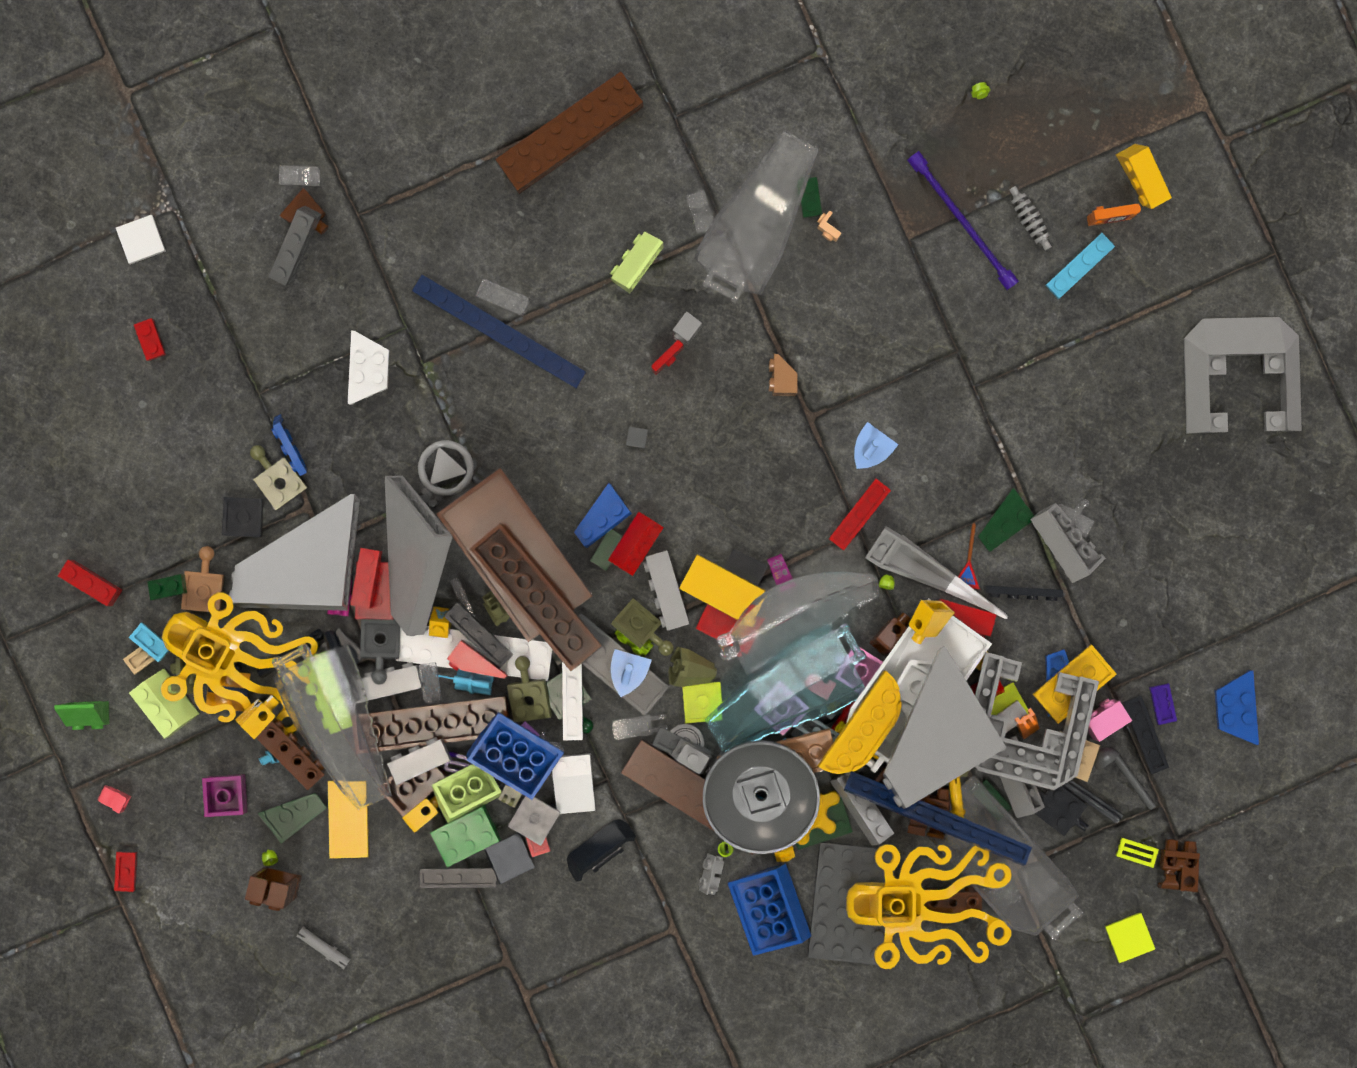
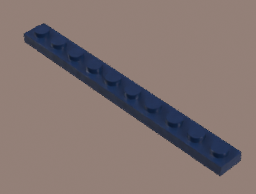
M421 275L412 290L417 295L576 389L586 374L584 370L424 275Z
M852 771L849 774L844 791L1022 866L1026 865L1032 849L1031 846L921 800L903 809L902 806H897L893 799L895 796L891 789L888 790L885 785Z

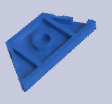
M1249 670L1237 679L1235 678L1227 685L1215 690L1217 729L1259 745L1254 673L1252 670Z

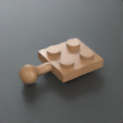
M205 546L199 551V557L202 560L201 572L185 571L187 593L182 594L181 609L209 612V598L217 592H223L225 575L209 573L210 561L214 558V550L209 546ZM222 599L215 601V608L220 611Z

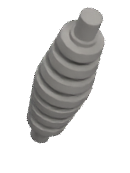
M1014 186L1009 190L1013 196L1011 202L1012 204H1018L1014 208L1015 211L1020 209L1022 211L1017 215L1020 219L1025 216V219L1020 223L1022 225L1030 224L1025 230L1029 231L1032 229L1034 232L1029 235L1031 237L1037 236V239L1034 240L1035 243H1040L1046 251L1052 246L1047 240V237L1050 236L1049 233H1043L1047 229L1046 226H1039L1044 222L1041 218L1037 221L1035 219L1041 214L1039 211L1032 214L1036 207L1034 205L1028 207L1027 205L1031 203L1030 199L1024 201L1026 194H1021L1017 187Z

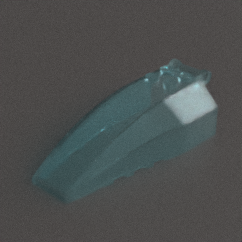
M827 622L791 642L744 681L705 719L722 753L736 745L757 741L772 733H779L783 729L796 727L805 721L829 715L857 700L865 686L854 665L865 659L866 654L859 648L847 623L833 630ZM839 637H845L854 653L852 657L848 656L838 639Z

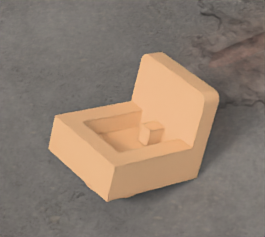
M829 211L827 214L823 213L817 221L819 223L817 229L823 232L822 236L836 242L841 236V232L827 223L833 213Z

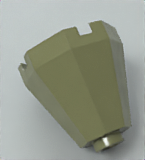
M676 647L671 656L670 662L674 663L673 667H669L668 670L670 685L685 687L711 683L712 679L716 677L717 668H715L714 663L689 649Z

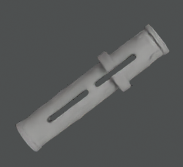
M304 926L296 936L324 955L326 960L333 961L343 970L351 960L340 953L337 947L330 946Z

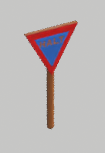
M973 523L967 563L958 577L973 589H980L971 565L976 524Z

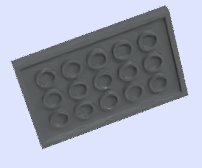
M820 842L808 958L878 965L875 962L874 953L876 948L884 942L885 927L856 924L848 917L846 910L847 893L855 883H885L884 870L878 867L875 862L874 856L878 848ZM886 851L882 855L885 863H890L892 860L890 851ZM886 951L883 952L881 956L884 962L886 959Z

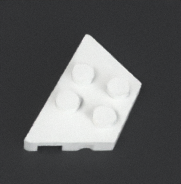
M351 331L349 405L388 389L390 351L356 331Z
M909 660L897 681L902 702L901 711L907 719L933 661Z

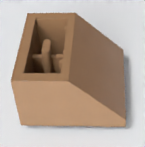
M774 354L773 359L769 361V372H773V378L769 380V391H772V396H796L797 373L779 354Z

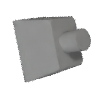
M680 739L671 754L676 761L698 774H703L712 759L710 755L683 739Z

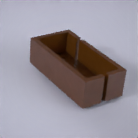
M263 867L250 876L245 900H249V904L261 906L263 903L269 905L268 908L271 910L280 911V909H284L297 898L302 876Z

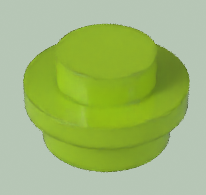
M985 82L974 85L971 92L972 97L977 99L987 97L990 87Z

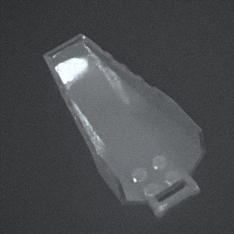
M787 131L783 132L753 172L750 173L732 198L716 215L697 248L694 259L708 272L702 285L703 287H709L732 299L731 302L735 304L742 292L763 294L783 256L819 150L817 147ZM715 276L737 288L736 292L712 281L713 277Z
M304 643L298 649L282 657L277 656L273 658L272 664L278 671V674L273 679L289 717L315 757L346 798L357 810H360L392 796L386 771L383 768L382 755H379L377 747L378 739L373 732V720L369 716L368 700L363 680L349 647L334 648L313 656L309 646ZM303 656L304 661L286 669L285 663Z

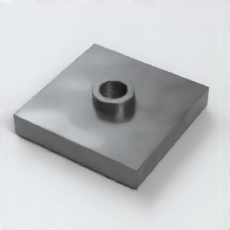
M525 796L508 827L541 846L559 816L560 811L536 797L531 800Z

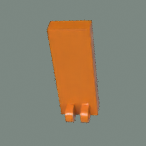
M1031 708L1028 709V715L1023 716L1021 720L1018 717L1015 718L1019 734L1023 739H1026L1040 729L1036 715Z

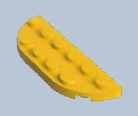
M884 670L818 764L819 768L835 774L854 772L866 765L897 722L902 706L899 686L887 671Z

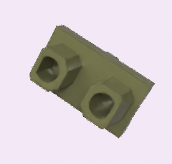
M492 591L488 592L482 597L485 602L483 605L494 624L498 626L502 622H507L510 616Z
M176 658V662L170 665L172 674L178 676L186 663L181 658ZM194 673L190 674L186 679V694H194L193 687L196 678ZM171 684V691L179 692L180 686L178 684Z

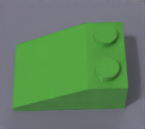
M109 701L69 702L54 705L55 711L65 726H72V730L84 729V726H91V729H103V725L109 724Z

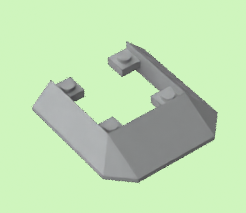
M1280 317L1202 319L1184 338L1186 434L1228 432V413H1210L1209 375H1226V356L1262 355L1263 374H1280L1281 411L1264 412V431H1302L1299 335Z
M985 652L975 696L1006 748L975 766L977 771L1050 790H1055L1077 777L1099 681L1059 672L1054 692L1071 696L1064 731L1062 733L1045 729L1042 746H1034L1005 738L1009 719L991 714L999 678L1017 682L1022 662Z

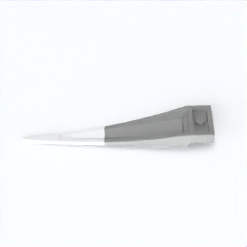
M885 526L865 557L882 569L944 591L997 614L1004 619L1008 618L1006 613L907 537L901 536Z

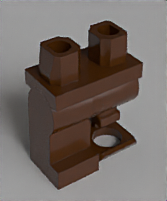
M941 787L938 789L937 796L929 794L921 799V801L950 812L951 798H949V788ZM910 819L907 833L925 836L928 826ZM930 827L927 836L945 839L946 833Z
M1166 839L1165 847L1161 849L1160 869L1164 870L1163 876L1165 880L1162 883H1158L1157 887L1160 889L1198 892L1200 853H1197L1196 842L1184 841V851L1177 850L1178 840ZM1176 871H1179L1178 881H1176V875L1174 874Z

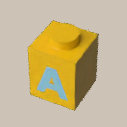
M433 607L429 621V636L448 638L451 623L444 617V614L449 610L448 608Z

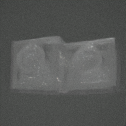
M279 165V185L320 186V167Z
M701 190L687 194L686 199L696 232L701 233L714 229L715 225L705 191Z

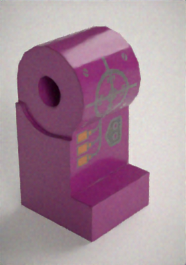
M782 554L767 559L779 592L796 586Z

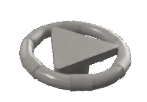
M441 440L429 445L422 452L418 462V474L420 481L430 492L441 496H451L464 490L470 483L474 472V463L470 453L464 446L454 441ZM446 447L459 451L464 457L467 471L441 448ZM438 449L430 482L425 471V463L434 450ZM466 474L456 487L445 489L433 485Z

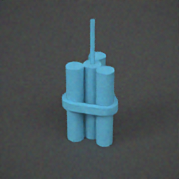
M460 669L454 678L436 675L437 677L453 679L456 690L467 691L469 694L491 695V687L494 681L493 676L466 672Z

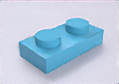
M140 623L129 636L133 642L157 662H160L169 652L162 638L144 623Z

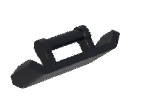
M617 819L577 847L567 857L568 869L575 881H581L583 874L590 869L596 873L600 867L619 853L624 852L621 845L625 842L634 841L636 838L635 833L628 823Z

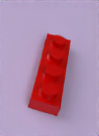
M875 479L832 533L829 540L844 551L891 490Z

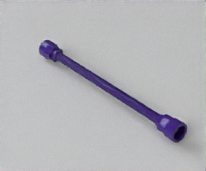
M920 151L912 155L907 160L916 173L919 171L921 175L923 174L936 193L947 204L946 206H948L949 210H951L960 224L965 227L964 229L968 231L967 233H969L982 253L987 256L986 258L996 268L995 270H997V274L1000 276L998 280L1004 288L1008 290L1018 283L1019 280L1010 269L1007 271L1005 267L1000 265L1001 263L997 261L998 259L994 257L995 255L991 253L981 237L970 226L971 224H969L962 212L954 205V202L951 201L932 173L929 172L928 162Z

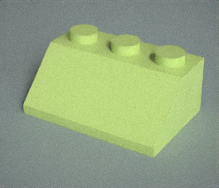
M644 232L642 235L638 234L633 241L635 245L632 250L628 249L622 256L624 261L620 266L616 265L610 273L612 275L611 281L629 294L663 249V241L647 232Z
M165 668L129 692L164 739L172 736L200 714L186 695L178 701H169L163 697L161 692L162 683L166 678L170 677ZM171 685L168 686V691L171 694L178 693L171 691Z
M473 764L432 784L439 808L448 823L491 802L501 794V790L494 777Z

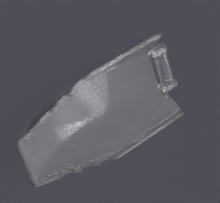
M824 572L795 578L769 589L756 598L743 611L730 632L722 634L717 638V644L721 647V659L723 661H730L738 657L745 673L750 675L816 639L818 631L826 626L828 629L834 627L832 622L841 616L843 619L849 617L847 612L855 606H858L860 609L880 596L878 578L876 575L855 572Z

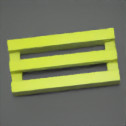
M1121 837V842L1118 845V851L1115 856L1154 868L1159 849ZM1127 843L1153 851V855L1125 847L1124 845ZM1122 851L1150 858L1151 862L1122 854Z

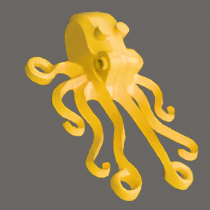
M217 592L209 598L208 610L212 615L209 623L189 612L174 614L169 619L162 633L163 643L170 652L181 658L186 665L178 676H170L162 683L161 692L165 699L178 701L184 698L187 693L186 679L190 674L194 673L196 678L193 692L198 708L208 714L228 710L230 715L228 717L219 716L218 720L230 722L236 716V710L232 705L210 706L205 703L203 698V684L205 683L218 696L237 701L246 710L251 705V702L245 695L221 686L220 679L223 676H228L251 692L275 696L283 706V709L277 714L276 718L281 721L285 717L293 718V724L289 727H284V729L288 733L298 730L300 718L286 696L277 688L261 686L250 681L235 669L234 662H242L258 669L286 667L292 670L302 681L309 684L311 683L309 676L305 677L302 667L296 662L282 657L258 659L241 651L239 645L241 642L247 641L265 653L280 654L304 643H310L311 649L301 652L303 657H310L316 653L318 648L314 638L302 637L286 644L273 646L254 633L234 630L242 622L254 619L259 622L263 633L267 637L277 638L283 632L282 624L278 620L273 619L272 624L277 627V631H269L267 619L257 611L243 612L232 618L223 628H219V620L230 615L233 610V600L224 592ZM222 599L226 602L227 606L219 611L215 608V601ZM178 684L180 691L176 694H171L168 691V686Z
M882 845L876 850L874 857L878 867L884 870L885 883H855L847 893V915L856 924L885 927L884 942L876 948L874 953L875 962L881 968L891 969L896 966L900 959V952L892 942L895 933H899L905 953L917 964L929 963L940 951L945 952L946 955L943 959H938L937 963L939 965L945 964L951 958V951L945 945H938L927 955H919L912 947L909 937L924 942L951 939L964 951L971 961L982 963L989 955L988 946L984 942L977 943V947L983 951L982 956L977 957L957 932L949 929L925 932L921 928L922 921L956 923L969 917L979 918L988 922L986 929L987 939L990 943L997 946L1004 945L1009 941L1011 937L1009 925L976 909L948 914L931 911L924 904L928 901L949 899L962 888L971 884H978L989 888L1004 887L1011 880L1010 868L1004 863H994L987 869L985 877L969 875L958 879L946 889L924 890L921 887L924 879L934 878L946 881L957 877L978 851L983 853V858L978 860L977 864L979 866L985 865L989 860V851L974 846L952 870L942 871L926 868L910 874L913 863L920 855H927L939 865L948 863L952 857L951 850L945 845L937 847L939 851L946 853L943 859L939 858L934 850L929 847H917L907 856L902 865L900 877L896 879L893 876V871L900 862V853L893 845ZM886 851H890L892 854L890 863H885L882 859V855ZM997 869H1002L1004 873L1000 881H996L994 878V872ZM998 927L1003 929V936L1000 939L994 937V931ZM886 950H890L892 953V958L888 962H884L881 958Z

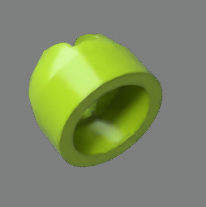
M889 575L882 576L879 581V587L887 590L894 589V578Z
M723 841L718 846V853L723 857H728L734 852V847L728 844L729 853H726L725 844L728 843Z
M267 850V853L263 852V865L272 866L278 862L277 854L273 850Z

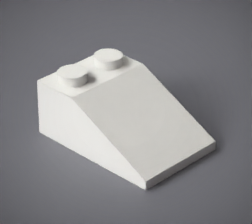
M591 753L563 755L552 770L557 810L560 811V814L596 811Z

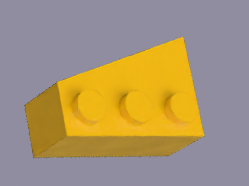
M1134 144L1116 154L1132 186L1139 195L1138 199L1143 207L1153 209L1172 198L1149 147Z

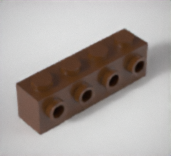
M273 719L256 739L309 790L325 775L324 764L319 759L315 760L311 756V751L305 745L301 746L297 742L298 738L292 732L288 733L284 729L285 725L280 719Z
M966 886L965 890L958 891L949 899L928 901L924 906L931 911L948 914L960 913L968 909L982 911V892L976 889V886ZM927 887L926 890H938V888Z

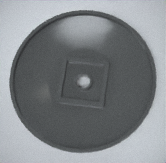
M758 740L734 746L714 762L704 782L703 808L709 824L722 840L734 848L745 852L767 854L791 847L808 833L819 811L820 791L814 771L800 754L780 743ZM763 790L767 793V796L760 799L756 796V792Z

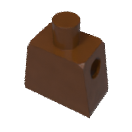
M303 188L280 216L291 224L297 209L307 206L322 214L315 229L322 235L329 227L322 221L326 213Z
M903 612L898 618L893 617L881 628L869 644L882 655L890 653L906 631V625L911 620L910 617Z

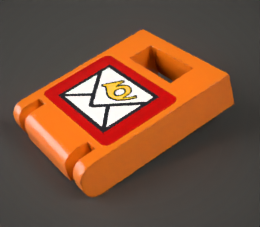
M1139 204L1104 209V206L1096 207V210L1087 216L1088 226L1130 220L1141 211V207Z

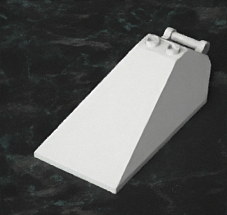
M954 616L950 618L938 636L925 637L922 644H917L911 639L915 631L908 626L852 705L846 724L884 670L897 682L909 660L933 661L937 651L945 646L963 677L967 680L992 643ZM902 711L897 722L875 752V755L879 758L876 762L870 759L866 764L874 773H876L883 762L888 764L907 721Z

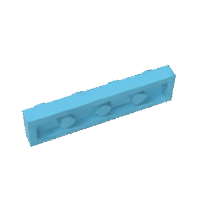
M1101 233L1045 286L1059 299L1115 246Z

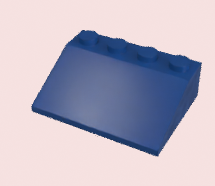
M498 712L468 750L467 761L533 800L564 754V751Z
M786 863L728 882L753 956L800 944L811 937Z

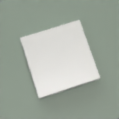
M153 215L116 227L129 264L166 251Z

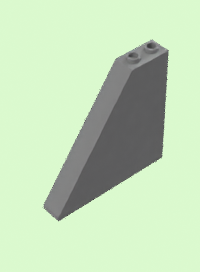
M385 476L391 615L407 636L424 635L452 535L403 476Z
M355 494L348 495L236 564L235 571L232 572L233 586L229 593L233 600V605L242 608L348 611L360 499Z
M945 646L937 651L883 773L885 786L888 790L891 789L893 791L895 803L898 807L902 806L903 809L1006 748Z

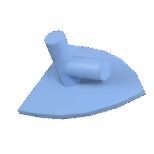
M867 422L858 435L854 448L856 468H869L878 465L889 457L898 444Z
M617 649L614 650L611 661V678L620 697L631 693L642 683L649 670L651 659Z

